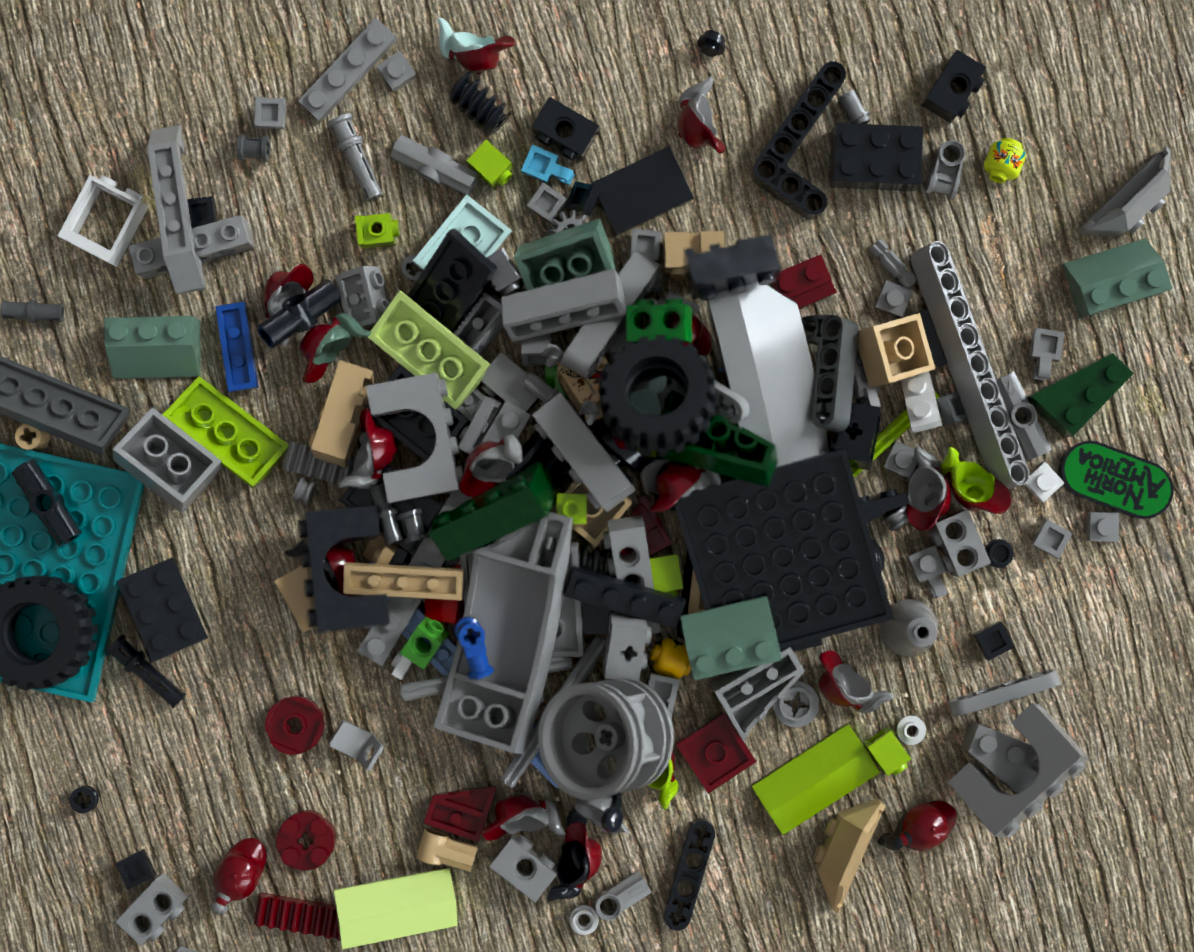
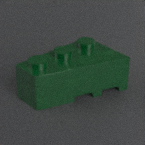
M1111 353L1098 358L1026 397L1029 403L1035 407L1037 413L1063 438L1072 437L1134 373L1117 356Z

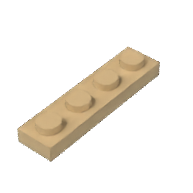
M346 562L344 565L343 594H387V596L462 600L464 569Z

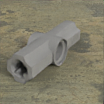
M403 135L395 142L390 156L396 162L417 171V174L437 185L441 183L468 196L473 191L479 177V173L453 161V158L434 147L427 148Z
M1015 372L996 379L1018 442L1027 461L1051 451L1052 449L1037 420V411L1029 403ZM1018 408L1026 413V420L1023 424L1019 423L1015 418V412Z

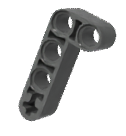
M837 315L805 316L801 320L806 340L810 344L819 346L812 421L819 428L842 432L848 427L851 416L859 334L858 327L853 321Z

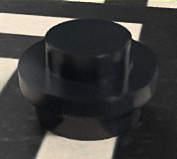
M713 30L705 31L697 41L701 52L710 57L722 55L726 48L724 36Z
M994 539L985 546V551L991 562L990 566L1003 568L1012 561L1013 549L1007 541Z

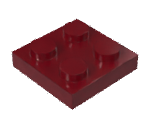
M724 712L676 743V746L708 794L757 762Z

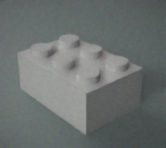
M153 407L113 448L114 462L181 514L214 480L221 469L222 461Z

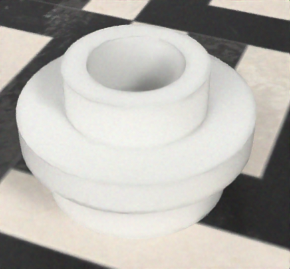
M909 715L903 717L898 722L896 732L902 742L908 745H915L924 739L926 727L920 718ZM914 725L917 731L914 735L909 736L907 729L909 726Z
M589 905L577 906L570 915L572 929L581 935H588L595 931L599 923L596 910ZM587 915L590 920L588 923L582 924L579 921V917Z

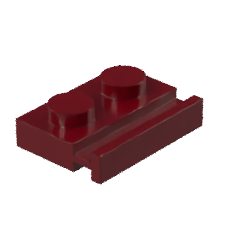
M821 254L780 271L779 277H776L774 282L769 283L775 291L796 302L799 309L837 293Z

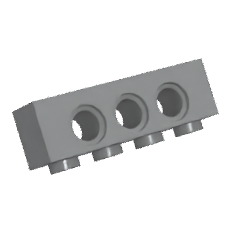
M241 215L192 228L195 254L202 263L255 249L249 223ZM161 237L128 246L135 273L138 276L148 279L169 273L163 257Z
M642 515L608 520L609 531L603 532L605 548L612 549L613 558L607 559L610 576L616 575L617 579L654 589ZM627 547L634 549L629 554L620 553L622 549ZM630 574L637 575V578L634 580L624 579ZM646 620L647 627H651V634L661 632L660 624Z

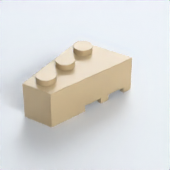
M339 360L326 403L323 404L319 414L320 422L317 431L314 430L309 440V447H311L313 458L347 468L361 431L360 413L369 404L366 386L375 384L373 370Z

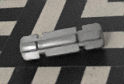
M883 240L876 241L870 247V253L875 258L879 257V262L894 278L897 277L899 279L898 283L901 286L909 288L917 280L916 276L911 271L906 270L907 266L892 250L888 251V246Z

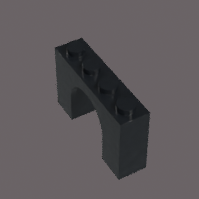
M377 506L305 512L302 520H298L299 538H304L305 550H301L302 567L307 568L308 579L304 580L305 597H310L311 609L307 610L309 628L313 627L314 634L389 625L387 594L361 597L344 596L336 592L329 585L325 578L323 567L325 556L333 546L343 542L374 540L380 535Z

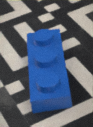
M239 302L215 306L228 392L259 388L246 303Z

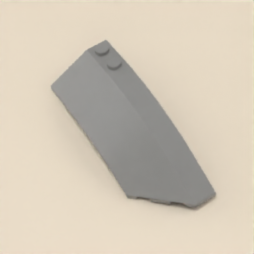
M758 282L746 285L747 288L743 291L730 293L728 290L717 293L718 296L716 298L707 300L709 317L726 386L745 398L749 404V415L743 421L736 423L735 426L738 428L743 427L775 444L778 458L777 466L829 452L826 429L817 427L812 421L815 374L798 304L775 291L767 284L758 285ZM735 404L731 405V407L734 409V415L738 414V412L735 411Z
M549 512L547 517L507 534L488 546L481 547L473 552L471 578L463 617L475 618L485 632L486 655L489 665H492L494 668V672L481 679H469L467 675L469 672L467 659L458 640L433 728L513 754L526 753L555 645L567 579L573 518ZM472 628L467 629V638L472 637V631H474Z

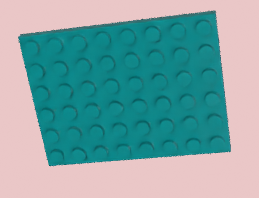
M0 443V585L9 581H15L16 578L46 575V577L55 576L62 578L64 583L71 582L78 587L76 591L78 594L84 593L89 601L86 603L88 609L94 608L96 613L95 617H91L92 624H98V633L93 634L92 640L97 641L95 650L88 653L91 659L87 665L80 667V672L74 677L66 679L65 682L38 689L37 691L91 703L95 702L106 656L105 652L107 651L120 595L116 581L124 578L145 485L127 471ZM31 459H36L55 491L63 496L64 505L82 531L78 538L61 547L57 545L39 515L34 514L30 509L28 498L11 473L16 467ZM48 495L42 501L45 510H48L52 505V500ZM32 604L26 606L20 612L15 622V639L22 652L35 660H42L52 655L57 647L60 633L58 622L51 611L42 605Z

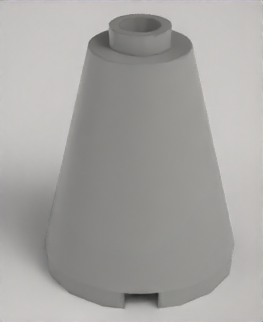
M914 599L900 600L890 605L894 619L880 622L881 637L885 645L894 653L905 657L918 656L928 651L935 643L938 635V621L931 608L925 603Z

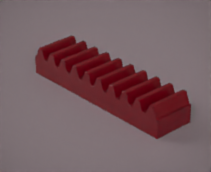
M262 892L259 894L254 919L256 927L267 926L268 929L278 928L280 931L290 930L291 933L301 932L303 935L313 934L315 937L324 936L327 939L336 938V940L341 941L336 905Z

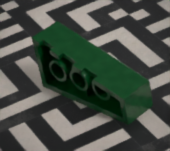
M672 390L662 415L673 412L683 403L685 399L682 398L680 393ZM714 415V418L710 419V427L706 433H699L700 440L697 443L690 445L688 442L684 444V451L676 453L675 449L667 451L668 456L660 457L769 487L778 463L775 444L743 427L738 428L721 415Z
M540 460L478 496L465 501L455 509L441 512L433 519L434 523L428 534L448 562L547 517L558 488Z

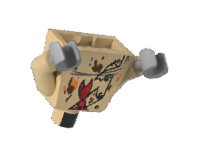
M554 344L548 345L541 353L542 356L549 357L545 364L548 368H552L555 364L558 365L557 381L578 411V414L589 425L593 424L594 420L603 419L598 387L599 381L603 380L601 373L604 366H611V364L604 357L592 376L586 379L561 364L565 351H561Z

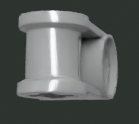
M949 140L936 150L932 167L927 177L925 193L930 194L933 191L948 195L950 199L955 198L960 184V174L965 157V149L960 142ZM944 149H951L955 153L956 159L954 162H949L944 158Z

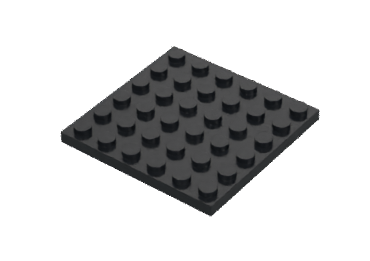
M845 447L777 466L769 487L734 478L707 486L702 490H694L689 496L680 497L674 504L705 610L767 596L780 650L894 619Z

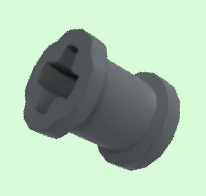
M239 134L236 149L238 159L259 158L263 162H269L271 156L270 137L263 136L262 139L246 138L245 135Z
M421 508L396 516L397 520L401 521L404 531V544L429 537L428 532H425L420 516L422 514Z

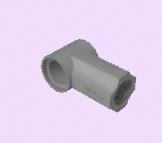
M638 870L596 895L594 905L597 915L605 921L616 919L622 911L652 893ZM611 898L616 902V906L612 911L605 912L600 908V904L604 899Z

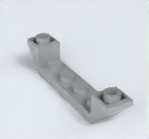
M180 125L151 130L147 149L163 257L177 295L204 290L206 287L202 261L195 254L181 154H185L182 129Z

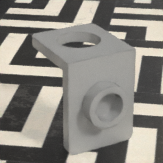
M345 720L341 721L328 743L330 747L357 759L367 771L372 769L384 749L383 744L374 734ZM374 747L372 756L367 760L369 751Z

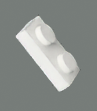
M930 372L902 379L901 383L913 433L942 426Z

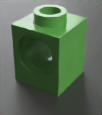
M426 616L416 627L400 654L424 670L450 632L444 629L440 622L431 620ZM422 637L427 638L431 644L424 642Z

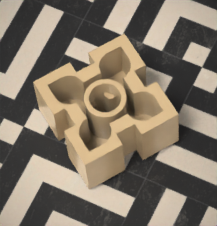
M700 231V233L665 232L663 239L664 276H670L672 281L687 280L683 268L684 249L693 248L694 253L710 251V245L718 243L721 248H725L724 231Z

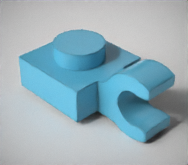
M535 145L531 146L521 169L522 174L546 184L549 183L552 176L562 183L571 185L575 176L573 170L557 164L559 155Z

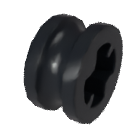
M91 786L79 787L70 796L71 808L78 813H87L93 810L99 802V795ZM80 792H84L85 796H91V801L87 803L88 807H84L82 802L78 803V797L82 796Z

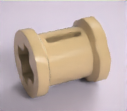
M23 424L16 430L15 441L23 449L39 451L47 447V444L50 442V434ZM33 433H36V437L32 439V442H30L29 437L33 436Z

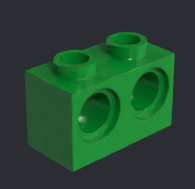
M666 299L665 304L654 305V300H636V305H627V342L637 344L640 337L647 336L648 340H654L656 335H665L668 341H672V338L676 337L682 339L683 343H692V307L683 304L682 299ZM678 313L680 317L679 324L671 329L668 325V320L672 314ZM649 314L651 320L649 326L641 329V317Z

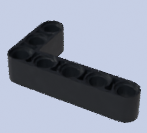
M830 61L820 69L756 160L751 171L752 180L756 185L808 220L816 219L823 213L827 206V197L823 191L786 165L837 94L846 78L844 66L836 61ZM828 72L834 73L838 78V82L829 83L825 79L824 74ZM808 97H819L822 105L819 107L810 105ZM794 119L802 120L805 124V129H794L791 121ZM778 142L785 143L789 148V152L786 154L778 153L775 149V144ZM766 165L772 169L773 175L771 177H763L759 174L758 168ZM782 183H793L796 187V192L793 194L785 193L782 189ZM806 199H816L820 205L819 210L812 211L808 209Z

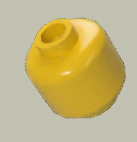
M665 638L660 644H654L649 660L653 661V670L656 673L679 679L682 676H688L691 666L686 644L671 638Z

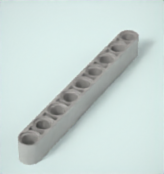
M935 241L916 250L911 255L914 273L987 472L992 473L1008 489L1023 486L1029 480L1028 466L950 252L944 243Z

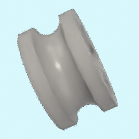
M417 255L408 256L402 263L403 274L412 282H416L422 273L417 272L415 276L410 275L412 273L411 270H408L409 265H414L413 260Z
M302 477L296 487L293 501L298 502L301 500L303 505L308 506L313 498L317 483L315 481L308 483L306 478Z
M906 506L897 508L883 519L885 523H890V531L898 529L909 521L905 512Z

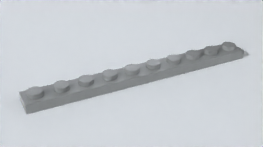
M506 400L480 444L487 441L499 442L506 435H513L519 439L532 415ZM461 491L451 492L440 513L446 510L451 511L474 497L467 496ZM429 535L428 538L423 539L408 566L442 568L446 560ZM390 596L387 600L390 624L385 627L371 628L357 652L380 666H384L424 598Z

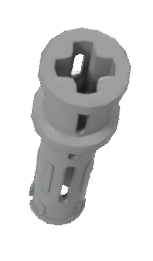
M342 114L330 120L328 126L334 130L339 142L338 149L345 153L366 202L373 201L382 196L383 193L361 146L363 145V139L357 135L352 124V114Z

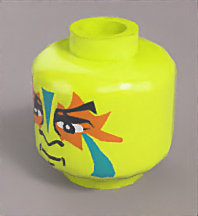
M1002 138L1000 141L991 144L983 167L990 174L989 178L992 181L1005 183L1006 181L1018 178L1026 159V153L1022 149L1023 146L1020 142L1011 138Z

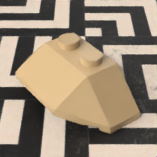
M877 798L838 812L835 819L831 818L825 830V835H828L823 846H818L814 854L815 869L832 910L839 913L853 878L886 805Z

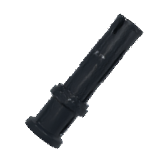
M122 634L107 649L105 654L107 656L112 655L124 666L125 672L136 674L174 708L186 694L182 693L145 659V652L134 648L126 640L127 636ZM120 649H123L130 656V658H128ZM141 665L145 669V671H143L138 666ZM149 674H151V675H152L156 680H158L165 688H167L168 691H165L158 683H156V682L149 676Z

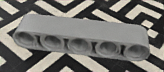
M637 251L633 253L618 274L624 290L626 315L583 325L565 351L561 364L582 377L589 379L627 325V305H636V300H644L657 281L662 265Z

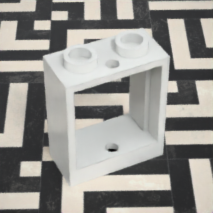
M89 175L58 237L117 267L149 206L141 201L143 196L129 188L125 192L115 188L118 183L104 175H101L100 179ZM101 190L133 206L111 250L78 234Z

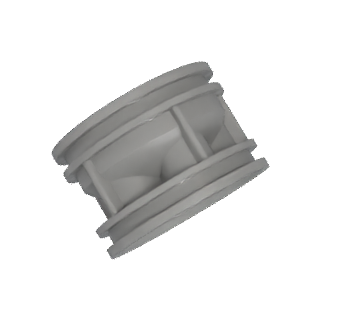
M608 679L600 682L576 684L564 688L545 707L538 731L540 756L550 778L564 792L583 800H597L619 792L643 788L653 783L666 769L674 744L673 724L666 705L652 688L636 680ZM596 702L606 712L604 720H600L595 714L594 707ZM587 733L595 736L597 747L592 752L589 751L587 745ZM611 755H614L617 759V768L614 774L609 771L607 765Z

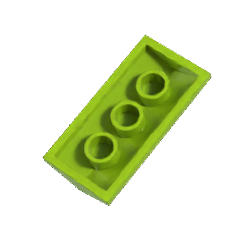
M200 376L162 414L219 458L225 468L252 488L271 473L289 447V444Z
M847 723L751 786L782 835H784L880 772L864 745Z

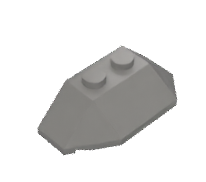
M1166 146L1158 151L1096 210L1076 232L1079 235L1120 236L1128 231L1132 234L1145 223L1142 218L1149 211L1152 214L1155 213L1166 202L1163 197L1170 192L1171 150Z

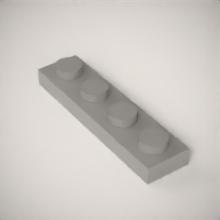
M375 18L298 100L299 104L321 123L398 41L397 37Z

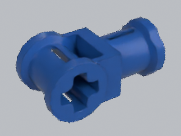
M473 617L459 619L454 631L467 659L469 667L468 678L481 679L489 676L494 672V668L492 665H489L486 655L487 650L484 643L485 632ZM472 628L474 630L472 631V637L467 638V629Z

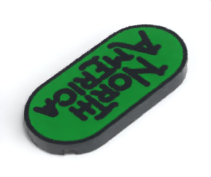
M1097 441L1077 443L1066 450L1060 460V477L1070 493L1138 519L1154 518L1162 514L1172 501L1174 493L1173 482L1163 467Z

